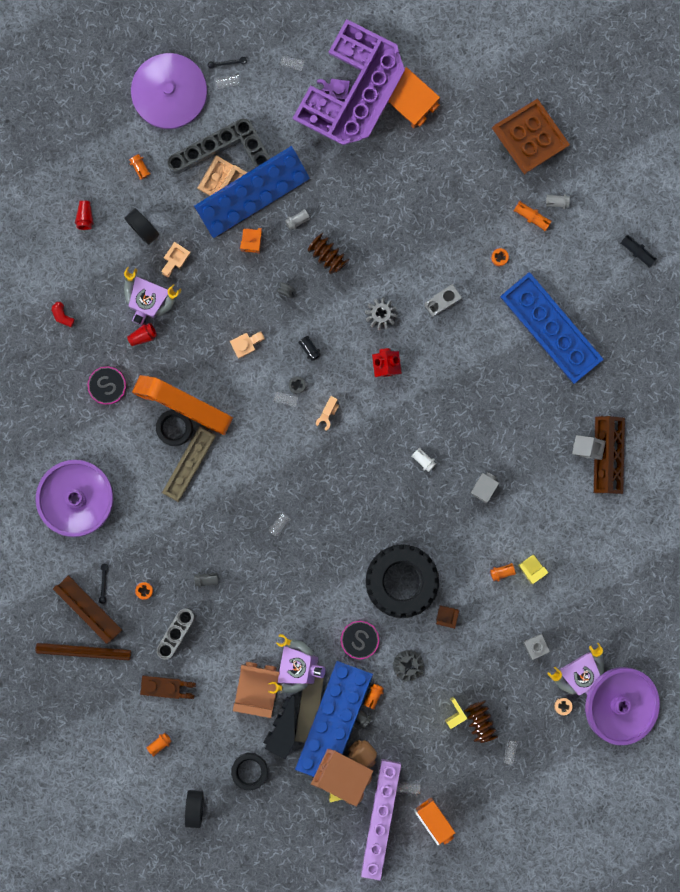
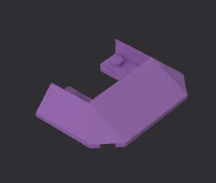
M346 19L329 50V55L361 70L345 102L310 85L292 118L341 145L359 141L370 136L405 71L397 44Z

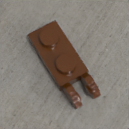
M142 675L140 695L194 699L195 695L192 693H180V686L193 688L196 687V683L181 681V679Z

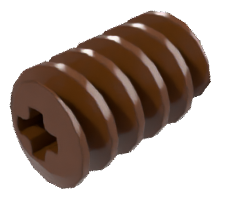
M321 233L312 241L307 251L309 253L315 251L313 257L317 258L320 256L318 262H325L323 266L325 269L331 267L329 274L337 273L350 259L343 261L342 259L345 254L337 255L339 248L332 250L334 243L332 242L327 245L326 243L329 238L321 239L323 235Z
M486 700L471 704L464 710V712L471 713L467 717V720H473L469 727L476 728L471 732L473 735H478L474 742L485 743L498 738L497 735H492L496 732V729L489 728L494 724L493 721H487L491 714L484 713L489 709L488 706H482Z

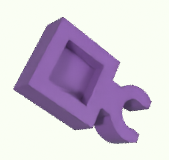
M331 78L330 84H328L323 79L317 80L318 84L324 86L321 91L329 93L328 95L338 100H346L350 81Z

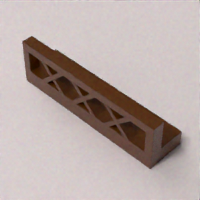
M595 417V438L606 442L602 460L594 459L593 493L623 494L625 418ZM615 421H618L617 431L614 429ZM615 441L617 442V450L614 448ZM615 460H616V462H617V468H616V470H615V468H614V461H615ZM614 480L617 482L616 490L613 489Z
M69 575L53 588L106 644H109L122 631L112 618Z

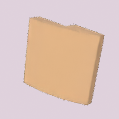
M216 155L197 189L211 196L247 172Z

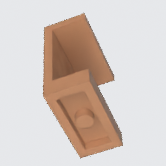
M246 662V665L242 664L233 711L271 718L276 693L271 694L268 691L273 692L276 687L274 684L268 683L278 682L279 671H276L277 667L265 665L264 669L257 667V663Z
M327 749L311 785L323 789L346 801V803L357 807L358 803L363 799V792L366 786L372 780L373 770L334 750Z

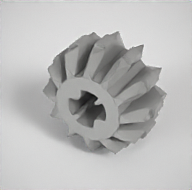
M385 298L381 299V304L378 303L377 299H374L375 306L369 303L368 307L371 310H365L366 315H371L366 318V322L373 320L370 327L373 328L378 324L377 330L379 331L381 330V325H384L386 330L389 328L387 322L394 325L395 322L391 318H397V314L391 313L396 310V307L389 308L392 301L384 304ZM378 310L386 312V314H384L385 318L381 319L380 316H376V314H378Z

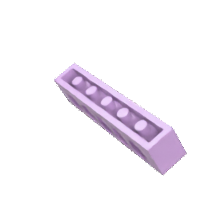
M381 759L361 877L381 880L401 768L400 762Z

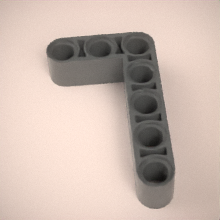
M242 118L172 154L168 158L167 164L172 173L180 174L240 142L254 168L259 166L256 163L258 159L264 158L269 160L270 158L251 122ZM247 125L249 130L242 133L239 131V127ZM224 134L232 135V139L228 142L223 141L222 137ZM252 141L258 144L257 148L253 150L247 147ZM210 142L215 144V148L211 151L205 148L206 144ZM196 151L198 152V157L190 159L188 157L189 153ZM179 160L182 164L179 168H173L172 162Z

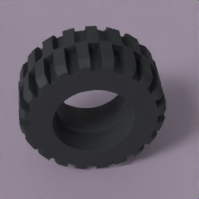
M406 544L393 545L382 550L371 561L366 573V589L371 602L381 612L395 618H410L428 609L435 600L439 589V573L434 561L421 549ZM395 564H409L420 575L419 590L409 599H396L385 589V574Z

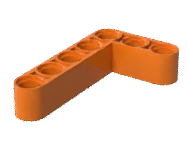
M140 375L132 391L133 394L143 399L159 402L222 435L226 434L233 419L230 415L155 377Z

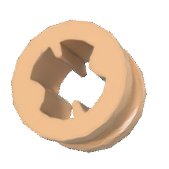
M567 698L558 699L554 705L556 712L560 715H568L573 708L571 701ZM562 701L569 705L568 710L565 709L566 712H562L558 708L559 703L562 704Z

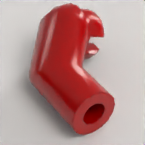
M55 302L51 309L55 320L72 328L75 319L65 315L62 302Z

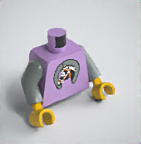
M129 267L126 268L124 272L126 277L124 293L129 308L136 311L132 319L133 322L143 325L146 316L155 319L156 316H162L171 310L176 297L182 291L181 289L177 293L174 292L173 284L167 290L137 277L136 268L133 274L129 273Z
M283 634L278 635L284 638V642H276V644L280 647L284 646L278 682L268 683L274 684L276 689L273 692L268 691L269 693L274 694L278 691L280 693H296L306 689L308 684H313L315 677H324L325 667L317 665L318 657L313 655V651L304 642L292 638L287 639Z
M597 643L598 648L593 650L592 646H589L591 652L584 654L561 669L554 667L556 669L555 674L551 675L548 672V676L554 680L561 690L571 695H581L585 692L588 695L593 683L604 673L603 649L601 645Z

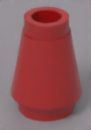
M79 201L75 219L76 228L79 230H90L94 224L89 201Z
M145 323L127 336V339L133 347L153 341L157 337V333L151 323Z

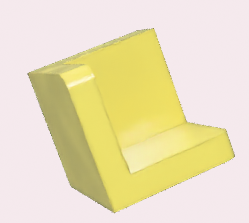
M534 555L518 565L531 584H534L548 574V571L545 567H542Z

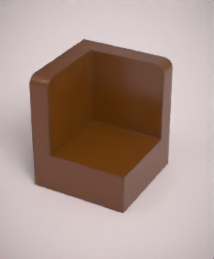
M439 605L435 624L455 629L459 610Z

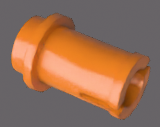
M138 154L129 160L139 179L142 180L147 175H151L143 162L144 158Z
M512 563L499 568L493 567L490 570L492 580H497V582L502 578L516 575Z
M374 683L373 686H370L371 690L363 703L367 707L370 706L371 709H375L381 694H384V688Z
M166 733L159 734V738L146 748L154 757L163 748L169 747L172 740Z

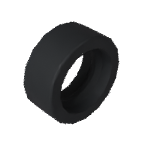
M136 208L124 218L148 245L159 236L153 225Z
M174 410L162 413L156 423V433L159 439L169 446L185 444L193 432L190 418ZM170 417L181 418L185 423V433L178 439H170L164 434V422Z
M245 753L234 761L231 768V776L239 788L253 791L265 783L268 776V767L266 761L261 756L255 753ZM253 760L260 765L261 775L256 782L246 783L239 777L238 769L244 761Z
M187 791L185 827H201L204 801L203 791Z

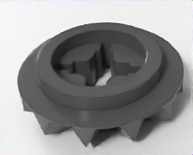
M405 650L395 657L393 669L401 680L413 681L422 674L424 663L418 653ZM413 658L412 665L417 669H409L405 674V666L401 662L408 663Z

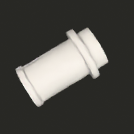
M421 448L416 450L411 456L424 467V471L427 470L429 472L436 465L435 459H431Z

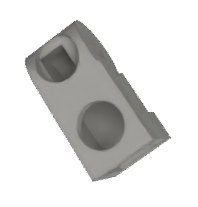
M451 284L424 305L430 315L434 317L463 299L454 285Z

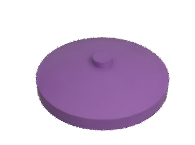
M165 53L151 57L138 68L132 80L131 97L136 111L147 123L161 129H177L190 124L199 116L206 103L207 85L202 71L193 61L179 54Z
M68 460L53 466L44 474L36 491V507L42 521L54 532L67 537H82L95 532L106 522L113 507V490L108 478L98 467L86 461Z
M628 667L614 668L599 676L591 686L585 704L586 718L593 732L606 742L615 745H628L644 738L653 728L660 708L658 691L652 680L644 673Z

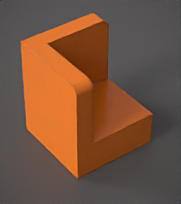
M258 228V230L243 229L240 245L242 252L260 253L262 228Z

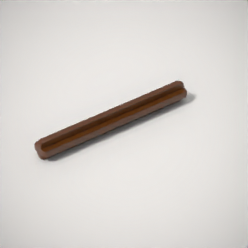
M37 643L35 648L37 654L116 660L131 659V650L45 643Z

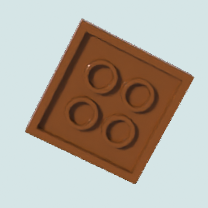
M538 98L492 127L524 175L570 145Z

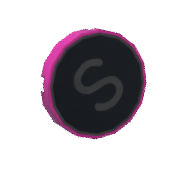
M109 366L101 367L95 370L89 377L88 391L91 397L98 403L105 405L114 404L124 396L126 380L116 368Z
M352 622L342 632V648L352 658H368L378 648V632L368 622Z

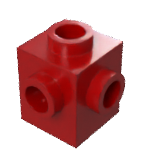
M391 348L380 349V353L372 354L375 377H390L402 374L399 351H391Z

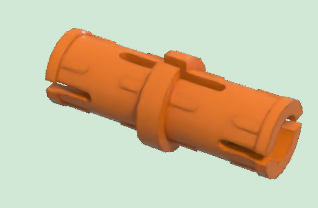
M519 201L513 210L526 218L527 222L534 223L544 231L547 230L552 222L539 214L537 209L533 210L522 203V201Z

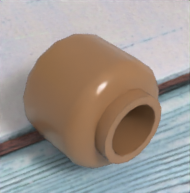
M358 740L349 747L350 759L369 769L375 765L377 752L368 741Z

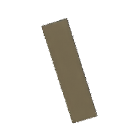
M199 426L162 491L163 494L177 502L180 501L216 437L215 434Z
M315 677L314 683L308 684L307 688L302 690L295 741L306 742L320 706L324 677Z

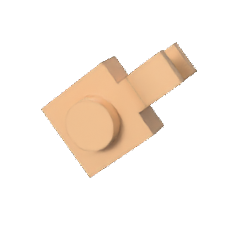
M174 242L164 257L168 262L161 271L162 274L169 278L175 266L181 269L191 254L190 251Z
M258 332L250 338L245 333L231 340L230 343L239 359L255 351L253 345L265 340L262 332Z
M330 396L320 418L316 421V426H319L321 421H325L327 423L325 430H329V417L331 414L335 415L339 407L336 404L338 399Z

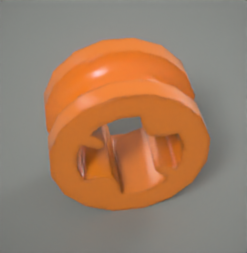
M502 248L496 249L491 256V260L496 266L505 265L509 259L508 252ZM500 252L503 253V257H505V260L497 262L495 254L499 255Z
M142 582L136 586L135 593L140 599H148L153 594V588L149 583ZM143 585H146V588L150 590L149 594H146L145 597L139 592V588H143Z

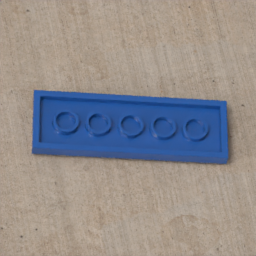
M290 146L194 205L211 236L215 238L306 182L310 177L294 148Z
M530 272L500 296L503 302L573 384L603 360L600 354Z
M336 661L296 765V771L314 777L327 749L334 750L343 755L371 683L372 673Z

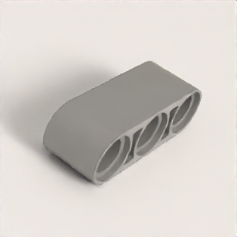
M187 608L177 613L157 647V654L161 659H169L177 651L194 622L195 614L192 610ZM183 612H188L191 615V620L188 623L181 620ZM174 628L179 629L181 632L179 639H173L171 636V631ZM163 645H168L171 648L169 656H164L161 653Z

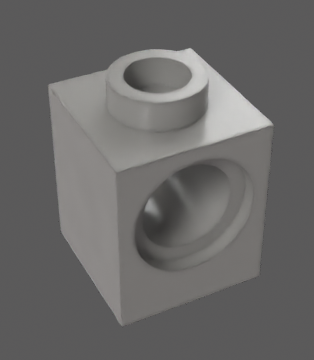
M576 435L572 454L584 458L602 460L606 441Z
M488 472L486 475L482 473L470 494L487 503L499 484L496 481L497 477Z
M542 634L523 641L531 660L550 652Z

